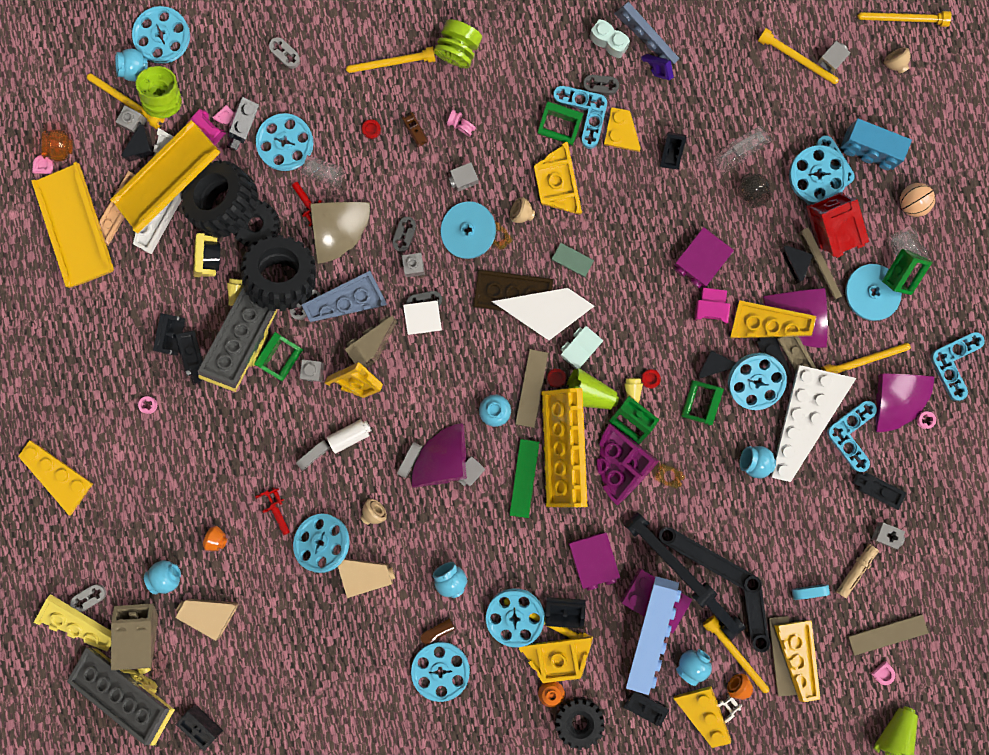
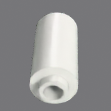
M360 419L327 436V440L336 454L369 437V432L372 430L367 421L363 422Z

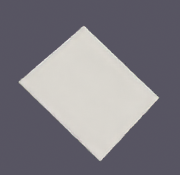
M438 301L403 305L408 335L442 330Z

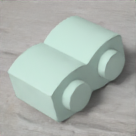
M599 19L591 30L590 39L599 47L605 48L613 57L621 58L629 46V38L623 32L614 30L612 25L604 20Z
M587 326L583 329L579 327L573 334L575 339L571 343L567 341L560 349L563 352L560 356L576 370L586 362L603 342Z

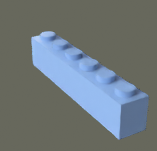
M655 577L626 689L649 695L651 688L655 689L657 677L654 676L655 671H660L662 660H659L660 654L664 655L667 643H664L665 637L669 638L672 627L669 625L670 619L674 620L676 608H673L675 602L679 603L681 591L678 590L679 582Z

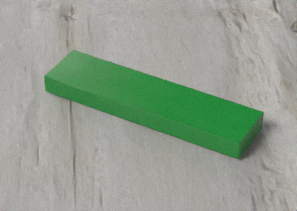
M520 439L510 516L529 518L540 442Z

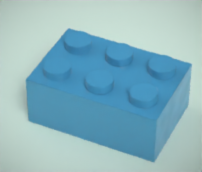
M857 119L848 127L840 149L844 150V154L848 156L857 155L862 157L861 160L866 163L874 162L879 164L881 169L893 170L905 160L912 139Z

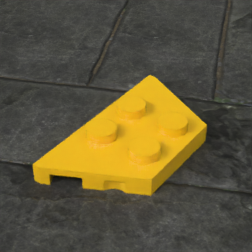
M565 142L544 160L538 162L534 166V172L542 205L579 215L582 214L569 146L568 142Z
M359 362L328 376L325 380L326 385L330 386L333 382L338 383L342 386L341 390L362 398L380 392L383 386Z
M593 636L532 643L519 647V650L527 657L528 663L537 672V676L542 683L581 679Z

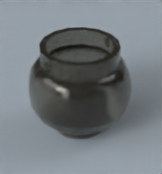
M746 174L740 180L738 195L750 207L758 208L767 203L772 197L770 183L762 174Z

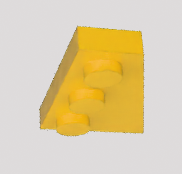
M712 686L674 696V700L712 748L731 744V738Z

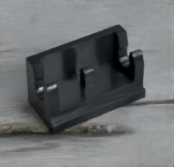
M160 314L153 351L178 356L179 350L175 334L183 333L185 318Z
M547 597L545 626L584 629L586 600Z
M633 690L623 707L656 726L662 725L669 712V708L666 705Z
M196 704L175 724L203 751L223 732Z

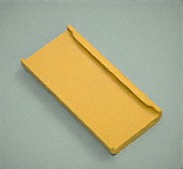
M190 120L110 201L116 205L126 218L133 231L139 233L221 152L205 133Z
M77 162L46 177L32 180L65 286L68 288L84 284L114 271L80 163Z
M569 388L542 391L546 507H587L583 389Z

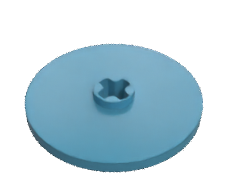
M462 202L453 206L446 213L441 224V238L444 246L453 255L464 259H472L484 254L493 244L496 235V224L493 215L486 207L476 202ZM469 225V227L472 228V232H469L467 234L466 232H464V230L467 229Z
M867 264L856 269L848 278L845 288L846 299L852 311L859 317L869 321H879L891 316L897 310L902 293L893 291L882 282L889 270L888 268L878 264ZM875 288L877 295L872 296L871 290Z

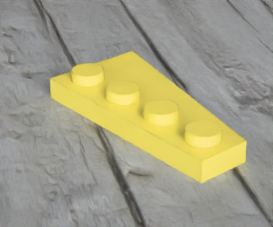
M51 594L46 599L34 621L38 625H41V623L49 625V629L53 631L59 629L67 632V636L71 638L80 637L84 640V643L104 651H108L111 647V630Z

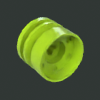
M449 19L445 22L441 32L444 38L438 39V45L435 46L434 53L449 64L460 68H470L471 60L475 56L473 51L478 49L482 35L466 23Z
M154 66L143 70L137 76L136 89L142 107L148 115L162 119L178 112L181 108L182 98L176 76L171 70L166 67Z

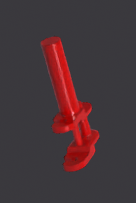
M295 182L292 184L293 189L306 208L309 209L303 212L302 217L308 219L310 222L309 227H311L313 223L309 214L311 213V204L313 203L300 184Z
M274 487L272 488L273 491L267 490L255 496V498L257 499L264 495L268 497L271 505L262 512L272 511L283 536H285L290 531L279 508L276 506L278 503L281 505L284 499H281L277 492L279 488L275 489ZM274 493L277 499V502L273 503L270 497V494Z

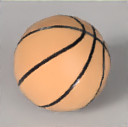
M923 183L908 185L900 196L901 208L906 214L913 217L926 215L935 204L934 191Z

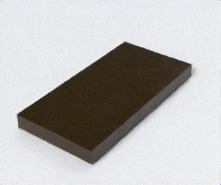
M478 270L473 308L505 311L492 301L552 291L554 279Z

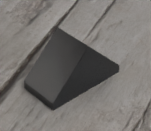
M140 123L121 154L124 159L130 162L155 154L149 129Z
M667 132L664 138L660 167L679 170L687 135Z
M788 245L783 247L780 251L796 284L804 280L813 254Z
M711 350L708 352L697 374V378L701 379L732 369L736 362Z

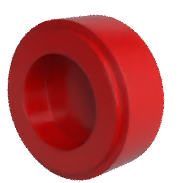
M372 119L365 121L362 125L363 135L368 139L377 138L381 133L380 124Z
M552 369L547 375V381L550 386L559 388L565 384L566 374L561 369Z
M646 370L641 376V382L646 388L652 389L660 384L661 377L656 370Z

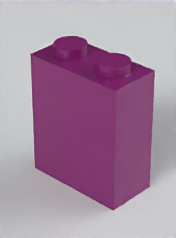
M703 227L674 264V267H676L675 271L683 277L685 275L689 277L691 284L695 287L705 288L734 250Z
M607 532L569 542L583 589L586 588L589 591L598 588V584L604 582L606 585L617 582L616 579L620 578Z

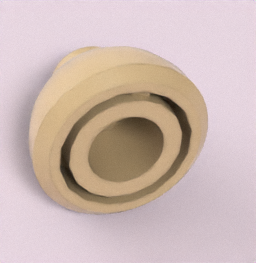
M900 48L893 51L885 58L884 64L889 69L898 71V73L907 71L910 61L909 49Z
M524 197L518 198L510 211V219L514 223L531 221L535 216V211L532 210L531 204Z
M368 499L364 503L363 515H361L363 523L367 525L370 523L379 524L386 520V510L380 502Z

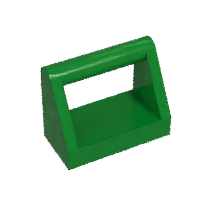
M547 101L537 134L573 145L584 113ZM548 114L576 123L572 137L543 128Z
M901 249L882 282L895 292L912 295L933 262L909 250ZM921 263L922 265L908 287L903 286L916 264Z
M275 332L254 365L283 382L303 349ZM283 341L293 347L294 351L280 373L277 374L266 366Z
M692 380L681 417L712 426L724 389ZM698 386L713 391L704 419L689 415Z
M628 396L609 420L611 424L638 445L651 433L659 421L656 416L630 396ZM622 415L644 433L639 436L618 420L617 417Z

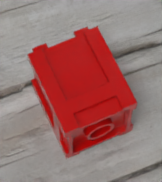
M839 192L832 197L806 207L819 249H824L831 256L838 258L844 255L843 252L856 246L859 249L869 242L858 199L850 198L843 192Z

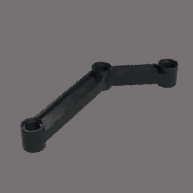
M636 512L624 526L634 537L639 534L694 591L691 595L703 609L707 606L723 624L720 629L732 641L746 628L745 625L734 614L730 617L715 599L718 594L707 582L701 584L647 528L649 523L639 512Z
M667 526L661 527L657 532V538L661 543L742 588L750 646L758 652H766L770 647V640L768 637L761 580L678 531ZM665 530L671 532V538L667 541H664L662 538V533ZM750 579H754L756 582L755 587L752 589L747 587ZM758 638H763L764 640L761 647H756L755 645Z

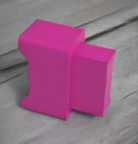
M199 109L190 118L214 145L226 134L224 130H219L209 120V114L205 110Z
M702 288L701 300L696 301L694 321L708 318L722 320L724 324H728L730 304L726 303L727 290Z

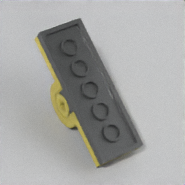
M243 286L198 370L199 378L236 392L248 367L255 366V362L264 350L268 339V328L278 309L270 311L266 306L265 308L259 307L258 302L253 303L249 299V295H246Z
M86 647L67 681L68 684L144 745L156 744L175 710L155 694L158 686L153 680L131 669L111 670V659L96 648Z

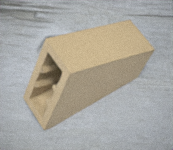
M344 558L338 566L347 598L393 584V579H395L394 570L392 567L389 568L388 564Z
M187 599L181 601L176 611L178 614L175 618L216 641L220 639L239 604L236 602Z

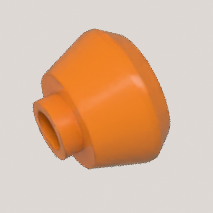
M218 526L211 527L204 538L203 547L206 551H219L227 543L226 534Z
M743 673L734 675L727 685L728 694L730 697L740 700L749 698L753 693V685L748 676Z
M559 682L543 683L539 688L538 697L543 705L556 707L563 702L565 691Z

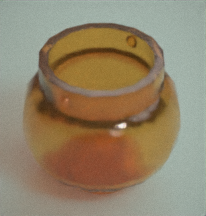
M53 129L48 132H42V157L44 159L48 157L51 161L62 162L68 158V154H72L73 139H69L65 131Z

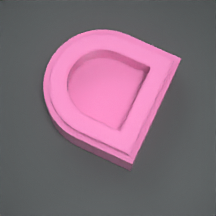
M38 155L33 161L32 173L53 174V160L47 155Z
M886 661L871 672V675L883 685H889L895 679V672Z

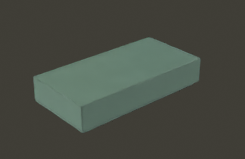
M560 243L552 258V261L584 278L594 262L593 259Z

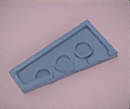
M629 2L621 6L614 13L660 58L671 60V65L680 59Z
M368 271L301 306L308 320L315 322L386 306L387 303L371 272Z

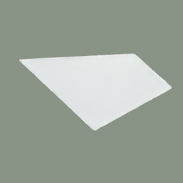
M569 288L492 301L547 340L552 339L594 307V305Z

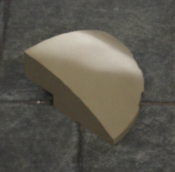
M370 202L311 204L318 264L340 258L342 254L352 249L358 243L368 224Z

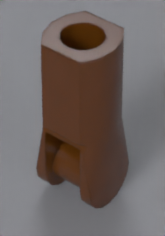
M410 112L411 115L405 118L403 116L402 120L416 146L420 147L426 144L428 139L413 112ZM415 121L416 125L410 128L408 124Z
M448 619L424 632L420 639L424 644L431 643L455 630L451 619Z

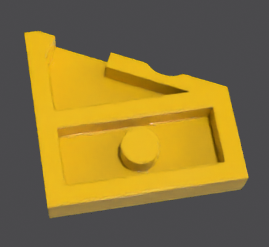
M611 107L604 145L640 152V144L630 111Z

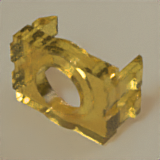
M495 221L496 231H502L505 238L501 242L494 240L493 244L499 250H503L513 239L507 230L499 222Z
M664 464L659 467V473L656 474L657 481L676 489L682 486L680 481L685 478L683 472ZM666 471L674 472V481H665L664 474Z

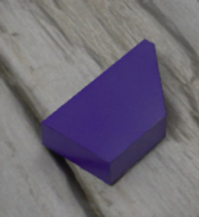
M649 54L641 57L643 62H648L653 68L651 72L655 77L666 80L674 78L671 60Z

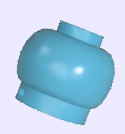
M125 49L122 52H116L115 65L117 77H123L128 81H136L137 76L148 68L147 58H143L140 51Z
M497 394L489 395L480 403L479 416L485 424L498 427L509 420L511 405L503 396Z
M763 446L746 447L740 457L741 470L753 478H765L776 467L773 453Z
M162 560L156 562L144 574L145 585L152 594L169 593L179 585L181 571L176 564L170 561Z
M454 562L445 563L434 571V584L440 595L456 598L463 594L467 584V577L465 572L460 567H457Z
M700 649L697 651L688 650L680 657L679 666L676 668V671L687 683L696 686L699 682L706 680L710 676L712 671L711 658Z

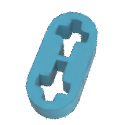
M828 584L792 589L793 600L827 596L830 595Z

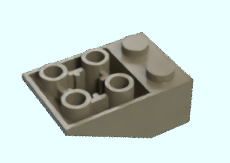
M387 315L379 321V325L374 329L370 327L363 332L364 336L360 339L354 338L347 343L348 347L345 348V351L354 363L359 362L367 368L378 360L397 323L393 315L391 317Z
M154 604L114 606L111 622V670L152 668L158 623V613Z

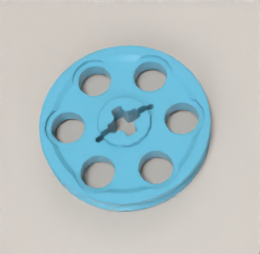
M157 6L147 9L136 19L132 29V39L135 48L142 53L144 58L153 63L165 64L175 61L184 54L189 45L190 30L185 19L176 10ZM162 13L169 14L167 21H160ZM146 19L152 21L149 28L142 27V23ZM177 24H182L184 27L180 33L174 32V27ZM159 29L163 33H165L163 34V40L165 44L159 37H157L159 35ZM143 37L148 38L146 46L139 45V40ZM174 42L180 43V48L177 51L171 50V45ZM156 49H162L163 51L162 56L159 58L153 56Z
M286 113L277 114L268 118L260 126L256 135V148L259 156L268 166L280 171H290L299 168L309 159L313 150V136L307 124L299 117ZM288 120L295 121L293 129L285 127V123ZM271 124L277 126V130L273 134L267 132V127ZM302 133L308 135V140L304 143L298 141V136ZM287 138V141L291 144H285L283 147L279 141ZM263 143H271V149L263 151L261 149ZM301 151L303 154L302 158L298 161L294 160L292 157L293 153ZM278 155L284 157V162L281 165L274 163V159Z
M823 145L812 146L803 150L793 160L789 170V181L798 197L806 202L815 204L844 190L848 181V167L842 155L835 149ZM814 151L822 152L823 158L821 161L814 159ZM831 160L839 162L840 167L838 170L830 167ZM798 161L806 162V170L801 171L797 168ZM819 170L820 173L829 175H824L820 177V179H818L817 176H814L812 174L816 173ZM832 179L840 181L838 189L831 187L830 182ZM799 180L807 182L805 190L798 188L797 183ZM816 189L823 190L824 197L822 199L815 197L814 191Z
M752 353L744 356L735 363L728 377V389L731 396L740 406L750 410H762L775 404L783 395L787 384L786 372L781 363L773 356L765 353ZM767 359L769 362L766 368H759L760 361ZM743 365H750L747 373L740 372ZM775 372H779L781 374L780 379L772 381L771 376ZM759 378L762 382L755 385L753 381ZM738 382H742L743 388L739 391H735L734 385ZM768 390H773L774 395L769 399L765 398V393ZM749 395H755L756 398L753 403H746V398Z
M328 514L313 515L307 518L296 531L293 541L294 555L299 564L307 570L316 573L329 572L338 567L346 557L350 543L349 533L346 526L338 518ZM322 519L324 525L321 529H317L316 523ZM338 525L340 531L336 536H333L332 529ZM308 532L309 539L306 542H303L302 535L303 533ZM319 541H323L324 545H319ZM339 544L341 551L338 555H335L333 549ZM309 550L311 556L307 561H304L303 554ZM325 557L326 565L320 568L319 560Z
M518 588L506 589L498 593L491 600L486 612V624L490 634L498 642L509 647H523L534 642L540 635L545 620L544 610L540 601L530 592ZM507 597L510 600V604L502 606L499 602L500 598ZM527 597L530 603L527 606H522L519 603V599ZM514 611L516 616L519 618L516 623V628L514 619L511 618L514 614ZM494 613L499 614L501 621L493 622L491 615ZM536 613L540 616V620L532 622L529 619V615ZM524 629L529 630L531 637L525 639L521 636L520 632ZM509 630L512 636L509 639L503 638L501 632Z
M434 642L423 647L414 658L411 668L412 681L417 691L425 698L437 702L449 701L462 693L468 683L470 674L469 663L465 654L457 646L448 642ZM436 647L444 648V656L437 657L434 654V649ZM453 656H460L462 664L454 666L451 662ZM421 657L427 658L429 661V665L426 668H421L418 665V660ZM438 667H442V670L449 671L443 673L442 677H439V674L435 673V671L438 670ZM456 675H460L463 678V683L460 686L454 685L452 682V678ZM422 677H427L430 681L429 686L426 688L419 685V679ZM437 687H446L447 694L445 696L437 695Z

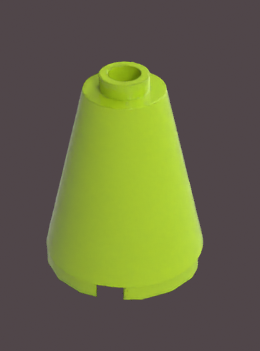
M577 368V370H573L567 382V385H569L568 389H583V407L611 410L617 406L619 396H617L615 390L582 369Z
M906 706L903 709L899 708L874 744L873 749L878 753L882 750L886 755H914L918 722L915 710Z

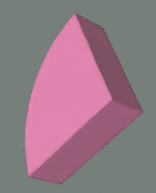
M225 105L212 118L221 124H229L234 112Z

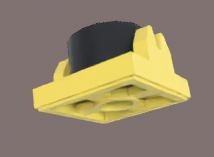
M197 233L194 244L193 276H215L216 271H219L220 243H217L216 237Z

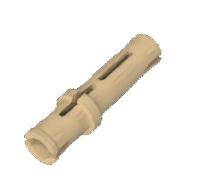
M868 544L861 556L856 558V563L836 590L837 593L847 599L863 573L871 567L872 560L879 552L877 548Z

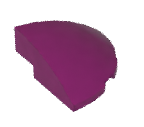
M825 288L763 296L765 306L816 316L812 336L798 337L805 346L827 348L828 324Z
M878 374L876 432L892 431L913 421L923 411L931 397L934 376Z
M463 423L441 430L425 444L414 465L412 488L467 479L465 463L467 456Z
M609 424L599 443L601 448L599 458H597V468L604 483L603 488L616 505H619L644 480L659 461L622 431Z

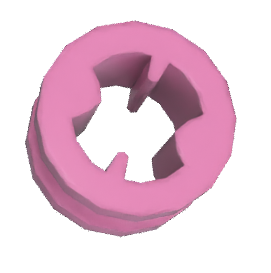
M453 109L447 126L453 125L457 129L462 113H456V110Z
M461 119V124L457 125V129L469 137L472 135L471 131L476 129L475 126L465 119Z
M149 396L142 397L138 403L139 410L146 414L153 413L157 409L156 400ZM145 401L152 402L150 410L143 407V405H146L144 404Z
M921 412L917 416L916 421L919 427L929 429L936 424V417L931 412ZM924 415L926 417H930L931 421H928L930 423L929 425H927V423H922Z

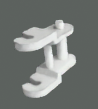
M729 695L725 701L720 700L718 702L719 707L725 705L730 712V715L727 716L728 718L724 719L725 723L735 717L734 713L738 710L740 711L742 704L738 705L734 698ZM729 701H731V703L735 706L734 709H731L728 706L727 703Z

